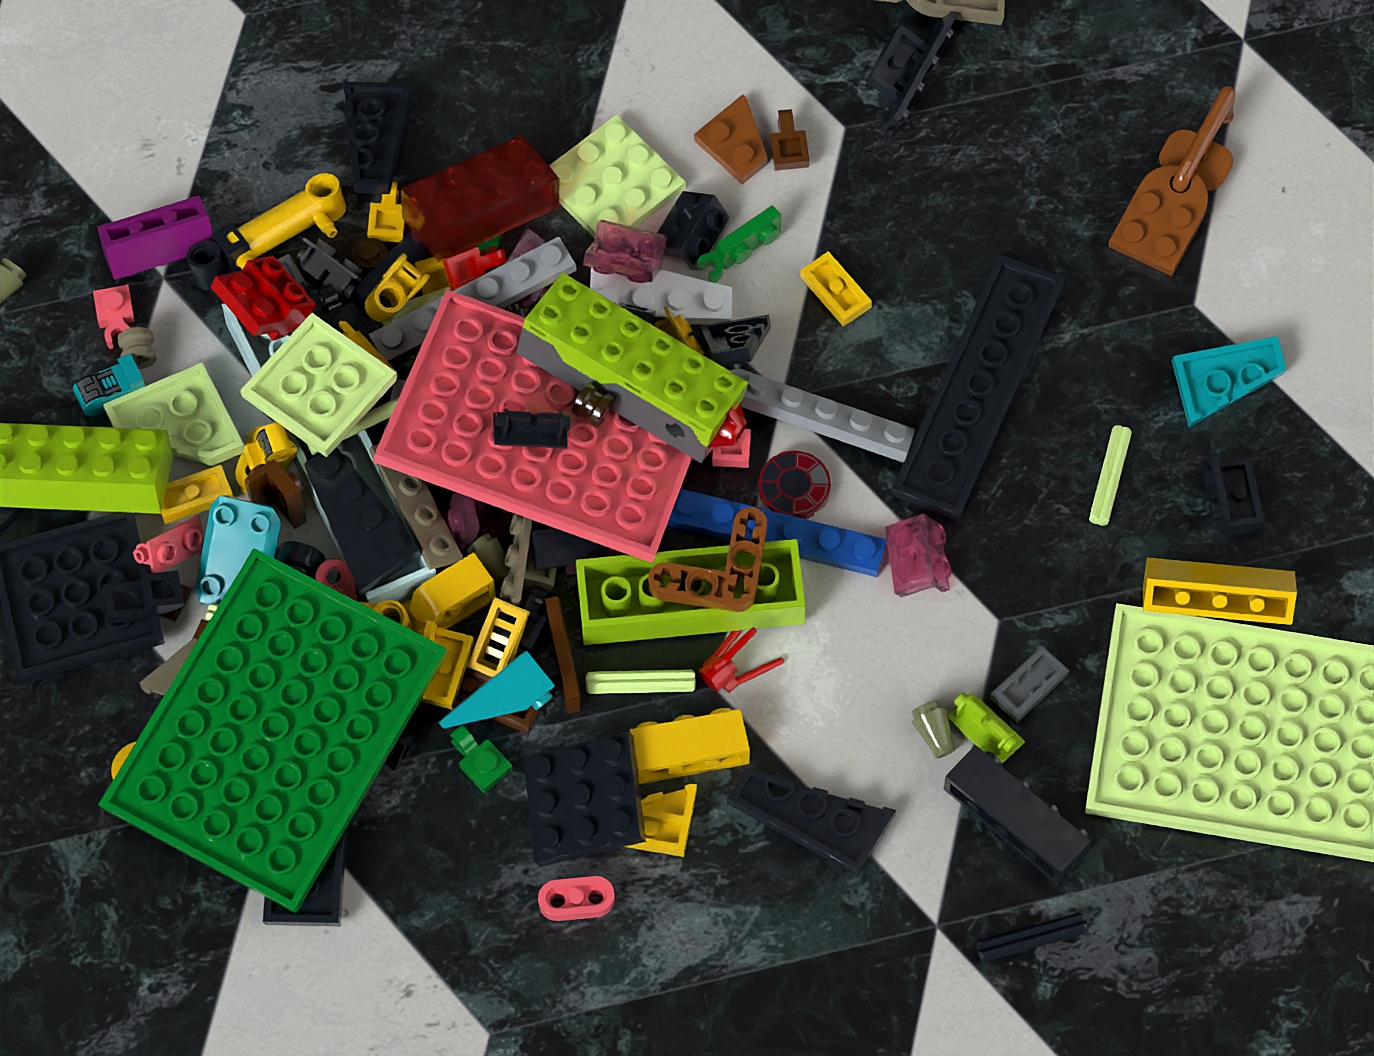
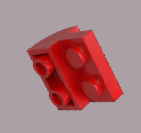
M273 255L248 260L242 271L216 276L210 286L253 336L267 334L272 341L281 339L298 328L316 305L306 294L304 288L284 269L282 263L276 260Z

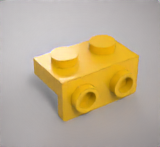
M427 620L424 630L419 629L417 633L447 648L449 653L420 702L453 710L474 644V638L470 635L438 628L434 621Z

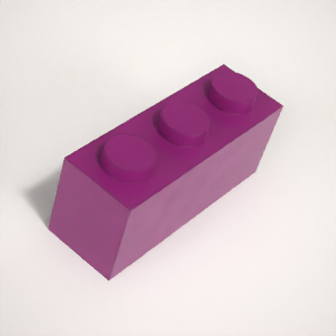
M200 196L97 227L105 259L114 280L186 258L189 248L195 243L205 240L213 241L209 216Z

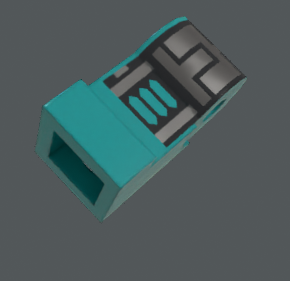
M131 353L117 359L119 364L100 371L99 374L85 376L75 383L73 391L85 415L97 416L105 413L103 404L145 387L142 375Z

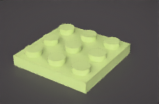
M617 114L537 175L538 182L606 250L686 189V182Z
M311 313L240 391L244 399L322 455L328 457L398 378L397 372Z

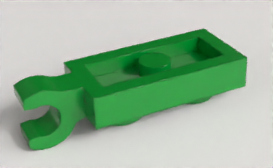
M771 205L720 240L715 250L700 256L697 260V269L700 271L706 266H713L715 270L708 274V281L718 282L723 276V268L726 270L735 263H743L750 257L752 251L762 244L768 245L778 237L781 232V213Z

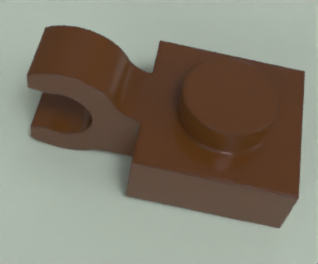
M792 109L778 110L779 133L770 134L774 171L808 168L810 161L805 130L795 131Z

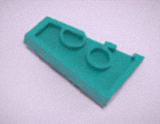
M1278 336L1176 355L1171 360L1188 427L1193 426L1278 378L1287 370Z

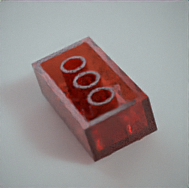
M520 135L401 188L402 218L436 260L441 261V257L472 245L476 246L559 208L560 178L525 137Z

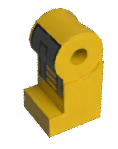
M278 422L260 428L257 431L258 438L256 442L246 444L243 448L250 470L260 464H267L272 459H275L284 471L288 470L297 452L296 445L290 439L289 430Z

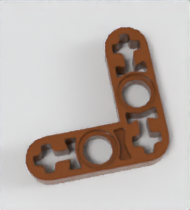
M754 507L744 508L736 514L725 571L673 563H660L655 565L649 572L650 593L656 599L734 612L748 610L753 605L757 592L767 535V518L760 509ZM748 520L755 521L756 525L752 533V542L745 541V525L748 524ZM740 552H749L755 557V562L751 566L741 567L735 563L734 558ZM663 575L670 576V583H668L667 588L660 587ZM681 577L686 578L685 592L680 591ZM738 577L744 578L743 591L745 594H742L741 599H735L733 593L737 587ZM704 579L710 582L712 590L708 594L698 595L691 589L692 584L697 580Z

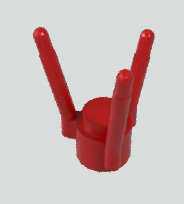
M752 627L729 649L743 630L732 631L698 671L703 680L715 692H719L724 688L730 693L738 685L782 665L784 659L779 657L735 678L734 673L738 669L731 658L757 633V629Z

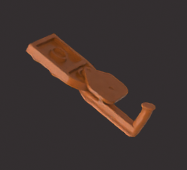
M1231 86L1223 87L1220 90L1197 134L1190 130H1178L1169 136L1159 154L1161 167L1151 171L1140 183L1109 240L1108 247L1173 276L1206 214L1207 192L1218 189L1223 185L1233 165L1231 152L1223 145L1212 141L1221 124L1229 123L1233 120L1235 91Z

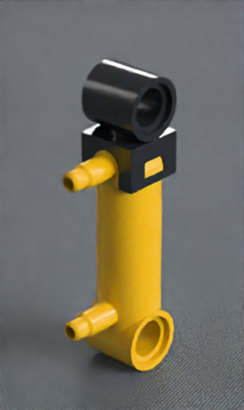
M328 173L315 175L308 180L305 190L238 228L233 223L226 225L211 234L213 241L205 240L192 245L187 252L186 258L196 285L204 290H213L210 286L216 276L229 274V271L231 273L242 271L248 260L261 256L315 224L328 237H335L337 229L334 227L333 222L340 219L346 211V203L338 178Z

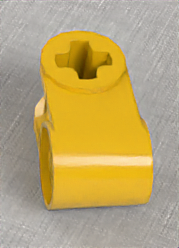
M402 253L382 276L383 279L368 295L365 301L367 314L375 321H388L415 296L430 278V275L428 273L422 274L407 261V255ZM379 295L385 296L390 300L391 308H386L380 303Z

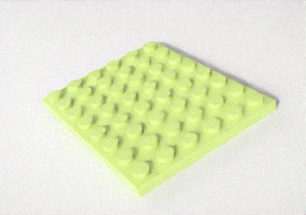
M1116 603L1085 813L1374 862V645L1191 615L1143 611V607Z

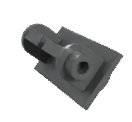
M304 237L303 241L310 246L307 250L302 249L297 254L296 260L299 262V267L319 281L326 271H329L330 274L323 284L325 286L332 284L340 298L353 299L356 296L354 288L359 281L361 282L364 279L360 276L363 269L347 258L343 262L333 256L337 250L319 238L315 243Z

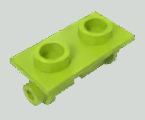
M972 691L968 695L965 692L961 693L954 701L956 706L947 713L949 721L982 751L988 750L992 752L1001 763L1005 762L1025 743L1014 730Z

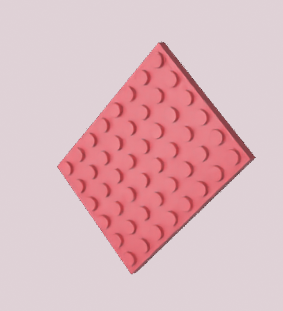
M446 289L376 449L373 462L653 563L692 457L613 410L610 411L598 428L590 425L588 418L584 416L577 417L572 414L573 404L581 391L516 353L525 317ZM504 408H507L508 411L531 412L533 415H537L538 412L558 413L562 411L564 415L571 418L570 430H567L568 448L494 445L493 412H503Z

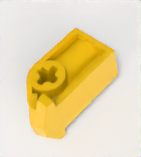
M474 552L421 584L413 592L412 600L408 599L402 602L410 618L412 630L418 632L419 629L424 630L427 620L434 621L438 628L447 630L493 602L494 597H496L494 580Z

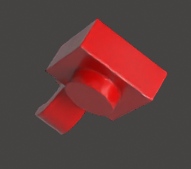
M472 245L441 257L451 291L485 275V270L508 262L504 248L497 249V246L489 247L480 252L477 246Z

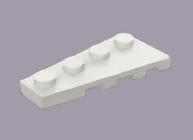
M592 252L590 289L616 304L623 302L656 310L654 323L668 317L663 309L665 306L675 317L681 314L688 324L708 325L731 321L732 287Z

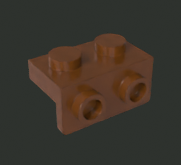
M272 459L267 464H260L249 472L248 477L244 480L249 502L270 506L274 504L294 529L307 521L304 511L307 503L300 492L303 490V486L293 472L290 471L286 474L275 459Z

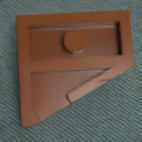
M743 94L694 134V141L742 185L767 165L768 156L747 98Z

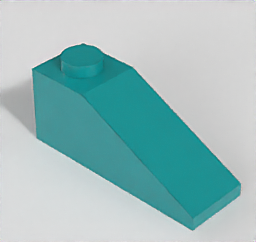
M524 651L439 720L438 723L444 729L523 711L530 706L537 710L553 697L549 691L555 685L531 655Z

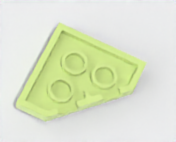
M203 362L103 404L113 428L168 430L173 455L214 466L244 453V444Z

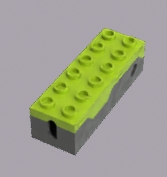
M561 273L524 320L516 351L517 354L579 391H582L587 383H594L601 393H610L616 397L611 410L696 461L702 463L713 447L735 445L743 434L747 423L741 403L749 382L565 273Z

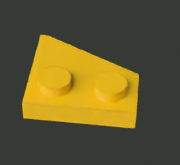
M697 784L685 785L683 790L664 795L663 792L651 794L641 800L646 842L626 847L684 857L697 793Z

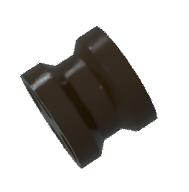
M589 382L575 400L571 413L577 417L584 416L588 418L590 425L598 428L610 413L616 397L610 393H601L598 391L597 385Z

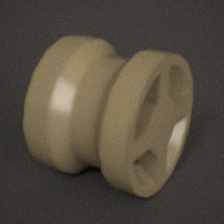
M134 327L126 329L118 335L119 347L123 349L120 358L131 353L138 369L150 367L156 362V351L151 347L154 337L150 329Z

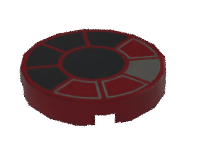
M798 450L782 452L770 458L763 466L758 480L759 496L764 506L766 505L771 511L808 519L827 504L831 491L829 472L822 461L810 453Z

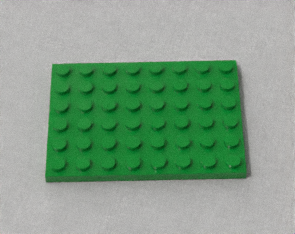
M253 548L98 805L103 810L288 910L297 913L447 657L448 649Z

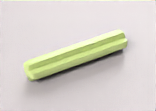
M1116 425L1112 429L1089 520L1093 524L1105 526L1109 522L1132 432L1128 427Z
M692 669L596 671L586 673V691L589 694L692 692L696 687L695 672Z

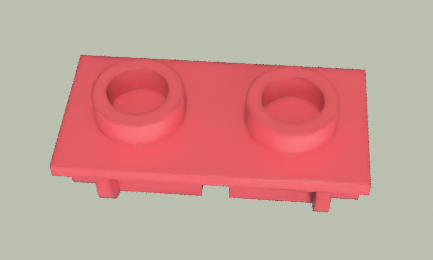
M200 515L180 522L160 535L138 544L133 553L135 560L138 563L151 565L152 573L164 572L201 552L204 537Z

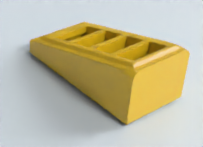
M494 597L467 667L493 677L512 662L530 611ZM501 611L516 617L515 625L499 619V612ZM495 625L510 631V637L507 638L493 632ZM490 639L506 645L504 652L488 646ZM488 653L499 658V664L496 665L484 660L485 654Z

